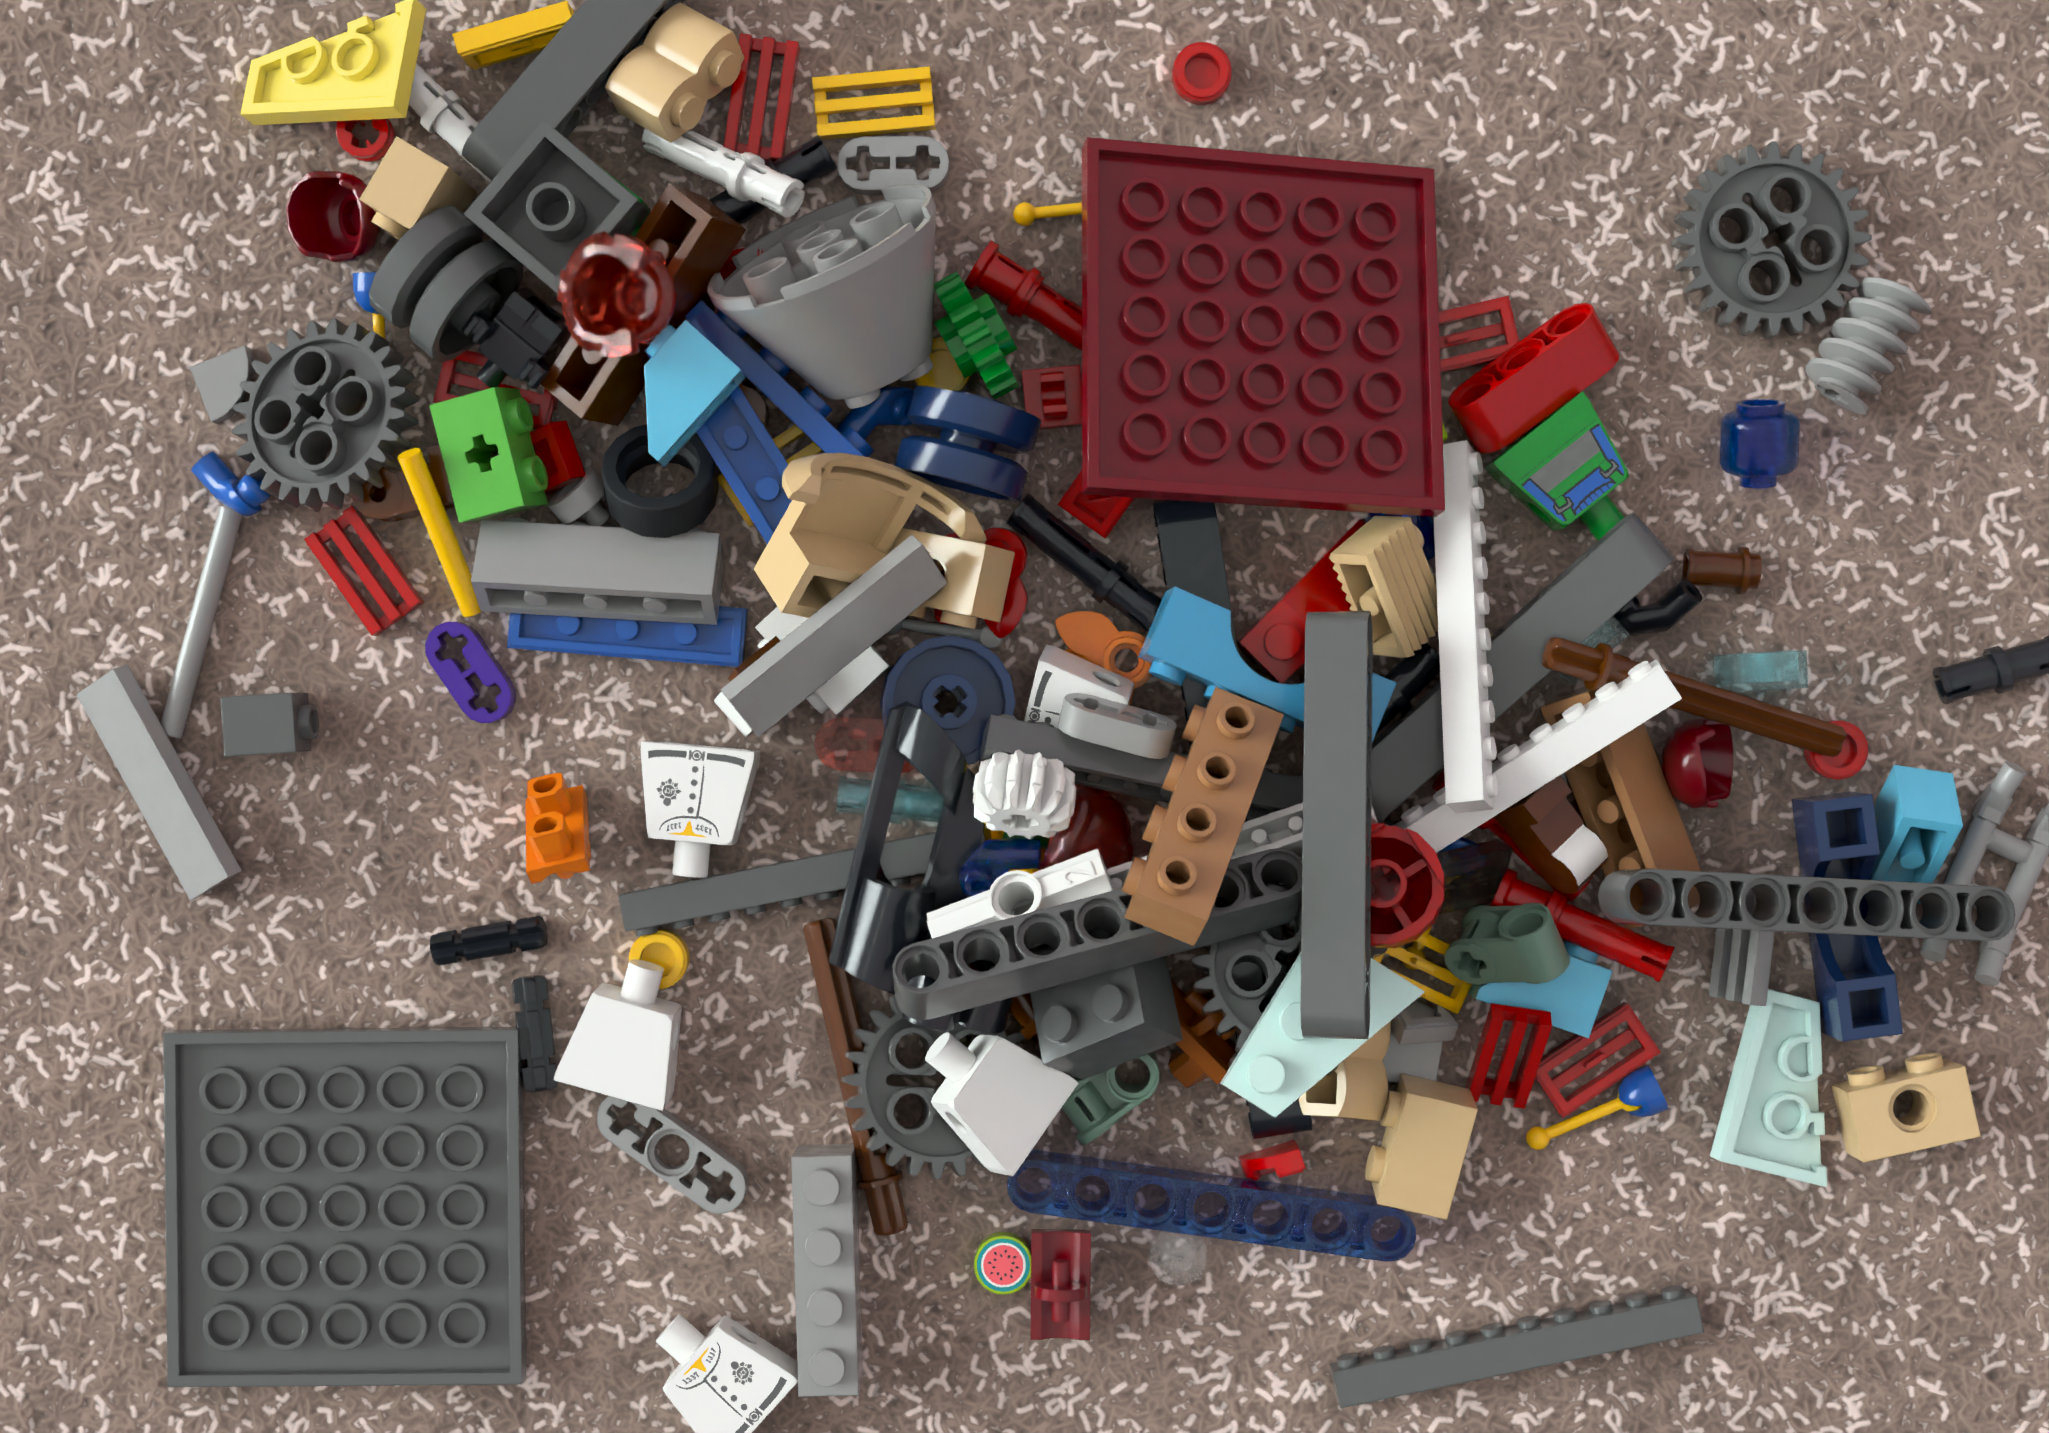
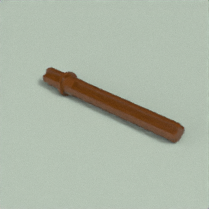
M1557 637L1548 640L1542 656V665L1546 669L1584 680L1586 689L1591 691H1597L1610 682L1620 683L1629 677V670L1639 664V662L1633 661L1628 657L1613 653L1612 647L1604 643H1600L1595 648ZM1665 671L1682 699L1669 706L1671 708L1824 756L1836 757L1842 751V744L1846 738V732L1842 726Z
M823 918L804 925L803 931L843 1101H845L849 1097L858 1094L857 1086L841 1082V1077L851 1073H858L859 1066L847 1059L845 1053L848 1051L863 1052L865 1044L854 1033L856 1029L863 1030L850 973L828 962L838 922L835 918ZM845 1107L861 1174V1180L856 1182L857 1188L864 1189L874 1232L881 1236L899 1233L907 1229L908 1226L899 1186V1180L904 1178L903 1172L896 1170L895 1165L892 1167L885 1163L886 1153L889 1148L887 1144L875 1151L867 1149L866 1144L874 1133L872 1128L863 1131L853 1130L852 1124L864 1114L862 1108Z

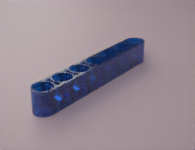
M1031 1150L1014 1176H1007V1190L1012 1203L1020 1210L1035 1214L1385 1262L1398 1261L1406 1257L1413 1249L1416 1241V1228L1407 1212L1402 1209L1377 1204L1375 1196L1042 1150ZM1037 1167L1049 1175L1051 1179L1050 1184L1040 1193L1031 1194L1025 1192L1020 1188L1017 1178L1022 1171ZM1087 1176H1098L1108 1183L1109 1189L1102 1199L1089 1202L1083 1200L1077 1194V1184ZM1146 1184H1157L1167 1191V1198L1160 1207L1147 1210L1141 1208L1135 1202L1136 1192ZM1206 1192L1219 1193L1226 1201L1224 1209L1214 1217L1205 1218L1199 1216L1193 1208L1197 1198ZM1265 1200L1280 1202L1284 1207V1211L1278 1222L1263 1226L1253 1220L1254 1210L1259 1203ZM1325 1208L1339 1210L1342 1213V1220L1336 1230L1322 1234L1312 1229L1313 1218L1319 1211ZM1384 1216L1398 1218L1400 1220V1228L1393 1239L1380 1242L1371 1237L1372 1227L1378 1219Z

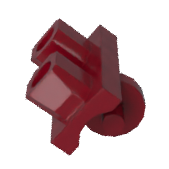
M1032 1229L1030 1340L1050 1338L1090 1340L1091 1230Z

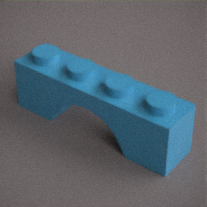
M1173 587L1164 593L1138 658L1151 663L1148 671L1151 675L1178 686L1183 685L1185 678L1205 686L1207 689L1204 697L1209 700L1215 687H1218L1284 714L1279 730L1292 734L1295 726L1304 729V682L1301 684H1281L1267 680L1254 672L1243 661L1235 647L1231 633L1230 610L1178 587ZM1373 673L1372 742L1396 686V682Z

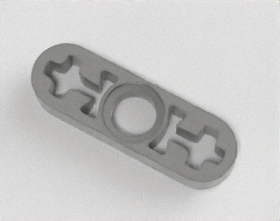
M608 1096L601 1103L597 1112V1125L601 1134L704 1210L714 1214H724L734 1210L742 1202L749 1185L745 1168L737 1160L665 1108L661 1111L630 1102L638 1108L635 1111L634 1118L640 1124L648 1128L652 1124L653 1118L663 1124L650 1136L645 1149H643L636 1143L644 1135L642 1131L630 1124L623 1130H620L613 1124L616 1121L617 1115L611 1110L612 1105L614 1104L622 1108L629 1101ZM675 1134L681 1136L687 1142L690 1150L687 1162L680 1166H669L662 1162L657 1153V1144L663 1136ZM701 1152L710 1157V1160L702 1167L704 1170L715 1177L720 1176L723 1171L733 1176L729 1185L736 1192L733 1197L727 1193H723L718 1199L712 1197L708 1193L712 1183L700 1173L696 1175L693 1184L684 1178L698 1162Z

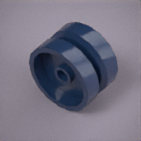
M915 386L907 418L916 427L939 435L940 438L911 435L901 439L894 466L923 477L936 485L987 498L1020 502L1028 472L1016 461L994 454L996 450L1023 454L1033 450L1041 419L981 395L929 386Z
M953 635L926 639L903 653L884 679L879 702L884 728L890 708L906 701L921 708L953 740L964 755L968 765L980 760L983 733L990 715L1007 714L1013 716L1016 705L1012 678L999 657L975 640ZM949 692L955 697L956 708L952 713L941 714L936 710L935 704L939 702L936 696L939 693Z

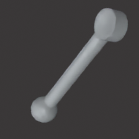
M906 618L887 632L889 634H896L901 630L942 636L953 635L981 641L987 648L998 647L1003 639L998 638L988 626L983 629H971Z

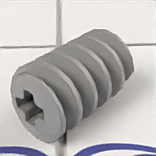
M1867 277L1860 281V285L1857 288L1859 297L1848 300L1845 305L1844 312L1847 318L1842 317L1835 320L1831 328L1834 338L1822 340L1818 349L1821 358L1809 360L1805 369L1809 379L1815 384V388L1822 395L1837 405L1861 415H1866L1869 407L1858 397L1860 391L1879 395L1882 390V386L1871 376L1872 372L1876 371L1892 375L1895 370V366L1884 356L1885 352L1889 351L1905 355L1908 350V346L1897 336L1898 332L1902 331L1915 335L1921 330L1919 323L1910 316L1911 312L1931 314V308L1928 303L1910 288L1879 277Z

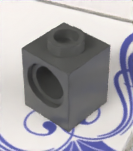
M308 693L221 697L224 757L311 751V739H316L319 733V717L316 706L308 704Z

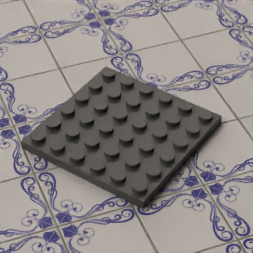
M516 1027L170 1030L163 1033L168 1387L518 1385L526 1380L524 1119L521 1074L523 1059H520V1029Z

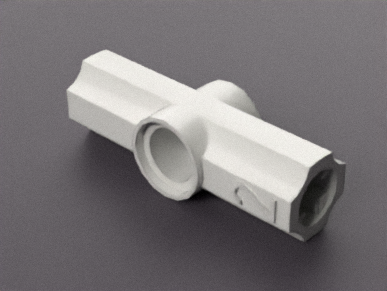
M1095 849L1032 874L1020 870L1006 872L994 881L990 890L927 913V924L931 937L935 938L1015 917L1010 915L1011 910L1017 903L1023 900H1034L1029 910L1023 913L1026 914L1114 890L1103 858L1099 850Z

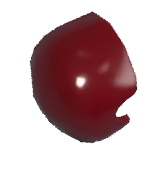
M313 171L307 173L292 186L286 204L287 227L301 253L307 257L346 263L358 261L371 251L377 243L381 228L371 222L376 211L359 200L367 187L361 178L344 172Z
M1706 718L1693 719L1680 724L1668 737L1662 754L1663 775L1671 794L1690 808L1718 807V801L1714 800L1729 797L1733 776V742L1730 726Z

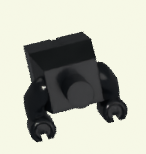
M524 287L515 290L495 318L487 314L474 312L462 328V333L465 336H468V334L472 336V341L480 345L478 351L488 358V361L477 373V377L490 388L498 387L505 377L509 375L515 381L518 379L527 381L528 387L537 389L550 373V366L545 358L552 353L573 324L551 308L529 288Z

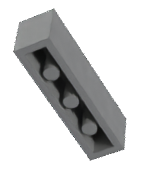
M515 517L506 518L502 521L481 520L471 584L480 611L717 625L724 573V557L720 533H708L699 528H693L687 533L657 538L638 535L622 526H589L579 521H573L569 524L531 523L525 519Z
M854 1144L798 1145L791 1157L798 1397L859 1395L863 1380L858 1188L856 1183L857 1157Z

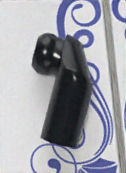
M1681 579L1655 603L1641 606L1639 599L1634 596L1611 619L1617 623L1616 630L1629 637L1664 632L1673 627L1702 601V595L1693 583L1687 579Z

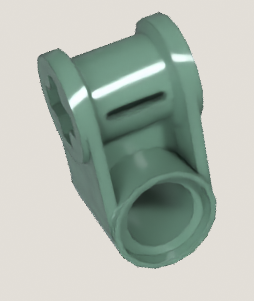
M1527 903L1515 906L1478 905L1471 907L1463 917L1461 923L1463 932L1459 940H1455L1449 945L1444 957L1445 964L1453 975L1464 982L1476 985L1504 982L1546 983L1564 973L1570 963V956L1548 907L1541 903Z
M1155 1051L1138 1058L1145 1062L1150 1070L1148 1077L1138 1084L1123 1082L1117 1075V1066L1084 1080L1070 1076L1078 1082V1085L1064 1103L1062 1109L1079 1131L1076 1139L1081 1145H1085L1102 1135L1117 1123L1123 1115L1148 1099L1156 1091L1159 1083V1060Z

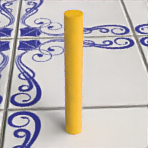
M420 448L404 451L397 458L459 609L464 617L474 616L482 611H480L471 584L472 575Z

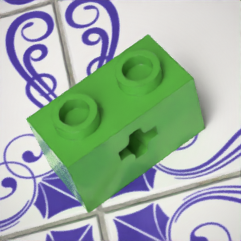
M492 387L429 405L459 523L492 520L548 505L545 490L548 487L547 471L542 460L535 455L530 437V431L533 429V416L527 401L521 397L519 389ZM498 449L499 455L491 459L490 452Z

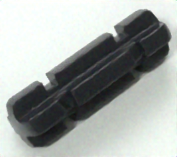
M535 916L517 920L514 925L511 921L465 928L461 930V934H458L456 930L441 932L430 937L431 956L433 962L440 966L458 963V961L462 960V957L469 961L516 952V949L519 947L522 952L540 949L546 946L548 942L547 927L543 917Z
M541 975L519 977L512 982L514 1004L520 1003V1011L515 1012L516 1028L520 1029V1059H526L527 1065L521 1068L523 1088L528 1092L551 1090L557 1087L558 1081L553 1080L557 1064L550 1063V1056L555 1055L551 1009L549 1007L544 1008L543 1001L549 1000L548 982L546 977Z

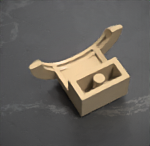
M822 453L795 459L784 470L782 474V487L788 499L792 501L754 567V571L781 613L809 618L888 554L916 504L947 524L960 539L984 544L987 538L975 514L967 506L925 478L900 467L869 457L847 453Z

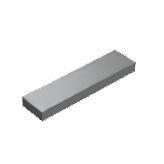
M911 535L720 690L748 727L759 737L938 592L947 582L923 544Z
M124 665L112 669L76 694L189 899L193 900L208 893L242 871L129 666Z

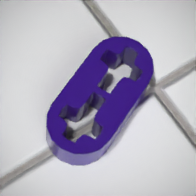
M444 622L437 625L427 637L425 654L429 663L461 710L471 720L479 723H496L505 719L515 706L516 690L512 681L480 634L472 626L462 622ZM448 633L453 638L466 637L468 644L463 647L462 653L471 665L467 670L462 667L457 659L448 658L444 660L442 658L441 652L447 647L443 638ZM476 674L485 686L492 687L498 685L500 687L501 693L495 698L496 704L499 706L496 711L493 712L489 707L477 708L475 706L474 700L480 696V693L471 678Z

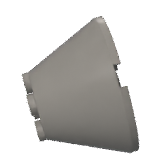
M901 184L884 187L881 191L885 199L859 206L854 195L812 211L770 232L732 257L736 270L725 280H723L720 272L714 274L707 287L713 304L824 397L834 400L844 399L850 409L872 403L881 395L880 388L898 379L910 381L925 375L933 368L929 355L932 352L936 228V202L930 189L926 186ZM758 247H759V250H760V255H759V256H757Z

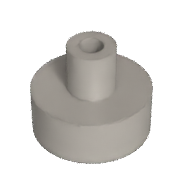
M590 467L584 470L586 475L583 478L559 489L548 502L547 506L563 524H569L581 517L589 526H601L610 517V514L598 502L605 494L602 478Z

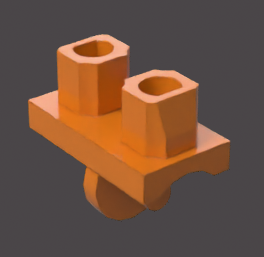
M558 772L527 781L526 873L531 884L542 882L554 873L562 879H569L576 872L590 871L591 846L589 841L588 799L583 785L568 788L562 773Z

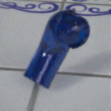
M989 839L984 841L960 869L959 882L965 895L971 897L990 890L994 881L1010 869H1040V839Z

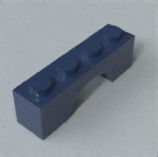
M1850 791L1792 799L1801 877L1871 880L1874 863L1880 855L1873 794ZM1806 893L1804 901L1806 917L1808 918L1813 905L1811 897ZM1864 896L1860 900L1859 905L1860 915L1863 920L1867 916L1868 911L1867 901ZM1809 933L1817 1002H1820L1821 1033L1842 1042L1903 1034L1896 975L1883 954L1878 936Z

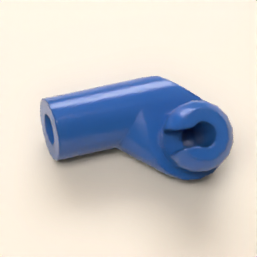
M906 387L880 388L881 395L875 401L863 407L852 409L836 430L842 433L850 426L865 440L877 425H913L907 418L913 390Z
M210 452L203 456L191 469L192 473L219 502L244 516H252L261 511V504L270 498L271 494L260 489L262 481H258L248 475L240 480L215 452Z

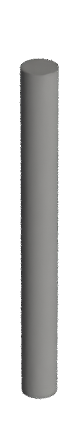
M220 506L160 723L167 736L182 738L243 516L228 507Z

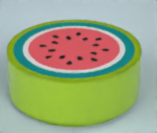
M996 1232L987 1236L979 1244L975 1253L974 1271L978 1281L990 1292L1002 1295L1011 1294L1023 1288L1031 1277V1249L1026 1241L1011 1232Z

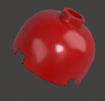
M1372 823L1371 947L1397 948L1417 940L1435 923L1445 901V875L1435 850L1417 832L1398 826H1386L1385 823Z

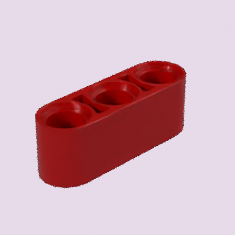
M1588 303L1575 304L1553 316L1460 384L1449 396L1448 404L1476 451L1482 454L1492 453L1512 443L1605 375L1618 362L1619 353L1593 306Z

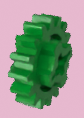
M957 271L934 283V290L947 313L945 317L934 323L963 377L966 378L978 371L994 400L1019 387L1004 358L1006 355L1016 351L1017 347L989 295L984 294L973 300Z

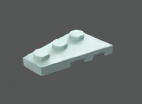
M1301 952L1220 1084L1275 1118L1368 1040L1303 1038L1300 1010ZM1372 958L1370 975V1030L1368 1039L1425 992Z
M1768 988L1766 1006L1750 1005L1710 1153L1711 1157L1721 1162L1827 1187V1167L1821 1164L1820 1135H1825L1824 1112L1819 1111L1818 1077L1823 1074L1820 1002Z

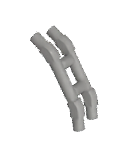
M2010 761L2004 762L1992 783L1987 785L1972 813L1973 819L1944 884L1980 886L1973 883L1972 880L1986 850L2017 863L2005 890V893L2009 895L2014 904L2016 914L2014 926L2000 940L1981 941L1979 948L1980 957L1974 978L1976 981L1990 986L1999 984L2005 958L2009 956L2013 939L2017 933L2016 927L2049 855V802L2045 808L2041 809L2032 823L2026 837L2027 841L1996 828L1997 825H2000L2006 810L2013 801L2012 796L2027 774L2025 769ZM1924 939L1920 955L1930 961H1943L1949 940Z

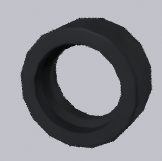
M647 424L636 426L617 437L604 454L601 475L610 514L623 528L644 537L667 538L687 533L706 520L716 505L719 488L715 461L697 433L669 461V463L679 464L692 470L696 477L685 489L674 495L661 498L643 497L629 491L625 486L626 481L633 473L644 466L659 463L648 451Z

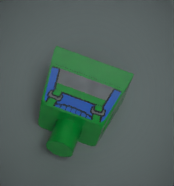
M1583 391L1539 422L1484 466L1489 475L1553 531L1564 529L1579 517L1598 541L1612 527L1625 518L1607 494L1629 477V473L1590 400Z

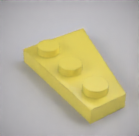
M404 0L395 4V13L372 21L366 15L348 22V31L319 42L314 37H310L251 60L240 115L253 125L406 118L426 8L418 0Z

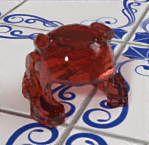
M605 231L589 236L574 250L566 269L560 270L557 301L562 302V310L568 330L581 348L588 352L598 351L600 352V357H629L639 352V343L651 344L655 337L668 326L675 312L677 292L674 278L665 266L666 259L661 251L651 250L644 242L631 235L615 234V236H610Z
M1075 784L1077 788L1074 815L1070 817L1068 829L1056 832L1055 836L1049 838L1048 847L1043 861L1038 867V871L1095 849L1099 850L1106 869L1132 861L1133 845L1131 843L1133 835L1131 823L1121 803L1105 790Z

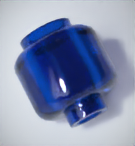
M1748 399L1736 402V410L1725 414L1720 422L1719 462L1722 470L1730 475L1740 477L1741 487L1755 489L1775 487L1777 485V477L1787 475L1798 467L1800 436L1798 417L1793 412L1785 410V402L1781 400Z

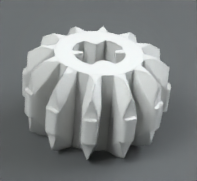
M1018 749L1011 755L1003 752L994 753L992 758L981 761L979 772L975 775L973 786L974 817L986 823V827L991 831L1002 830L1007 832L1009 837L1021 835L1029 840L1036 835L1047 838L1053 837L1056 832L1068 829L1070 817L1074 815L1077 790L1075 786V773L1065 768L1062 761L1043 758L1040 752L1032 755L1025 754Z

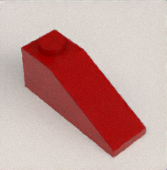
M1361 519L1237 640V647L1271 681L1283 684L1305 662V623L1307 612L1350 611L1351 604L1345 600L1347 594L1341 590L1343 584L1337 580L1339 574L1333 569L1335 563L1329 559V556L1365 525Z

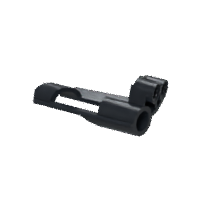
M908 701L889 709L828 960L829 963L844 969L858 979L895 995L892 965L896 955L906 946L932 939L927 924V913L972 896L984 822L974 817L973 786L975 774L967 767L968 763L964 755L946 732L926 712ZM905 760L912 764L935 787L944 800L925 879L922 884L914 889L893 886L885 877L880 864ZM976 960L970 963L968 967L982 972L988 971L996 965L988 960ZM924 975L912 978L908 984L913 987L924 988L932 985L936 980ZM1013 997L930 1020H916L909 1018L904 1013L902 1016L912 1024L932 1030H953L956 1023L980 1032L1002 1033L1006 1029Z

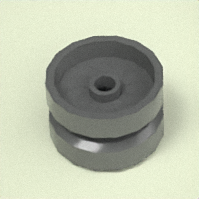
M454 205L441 207L417 222L387 254L374 276L369 291L370 305L398 328L410 327V339L434 360L440 363L455 359L476 344L472 341V336L469 334L465 336L462 333V328L474 312L487 314L493 318L496 317L511 294L518 290L523 278V264L495 240L483 242V230Z

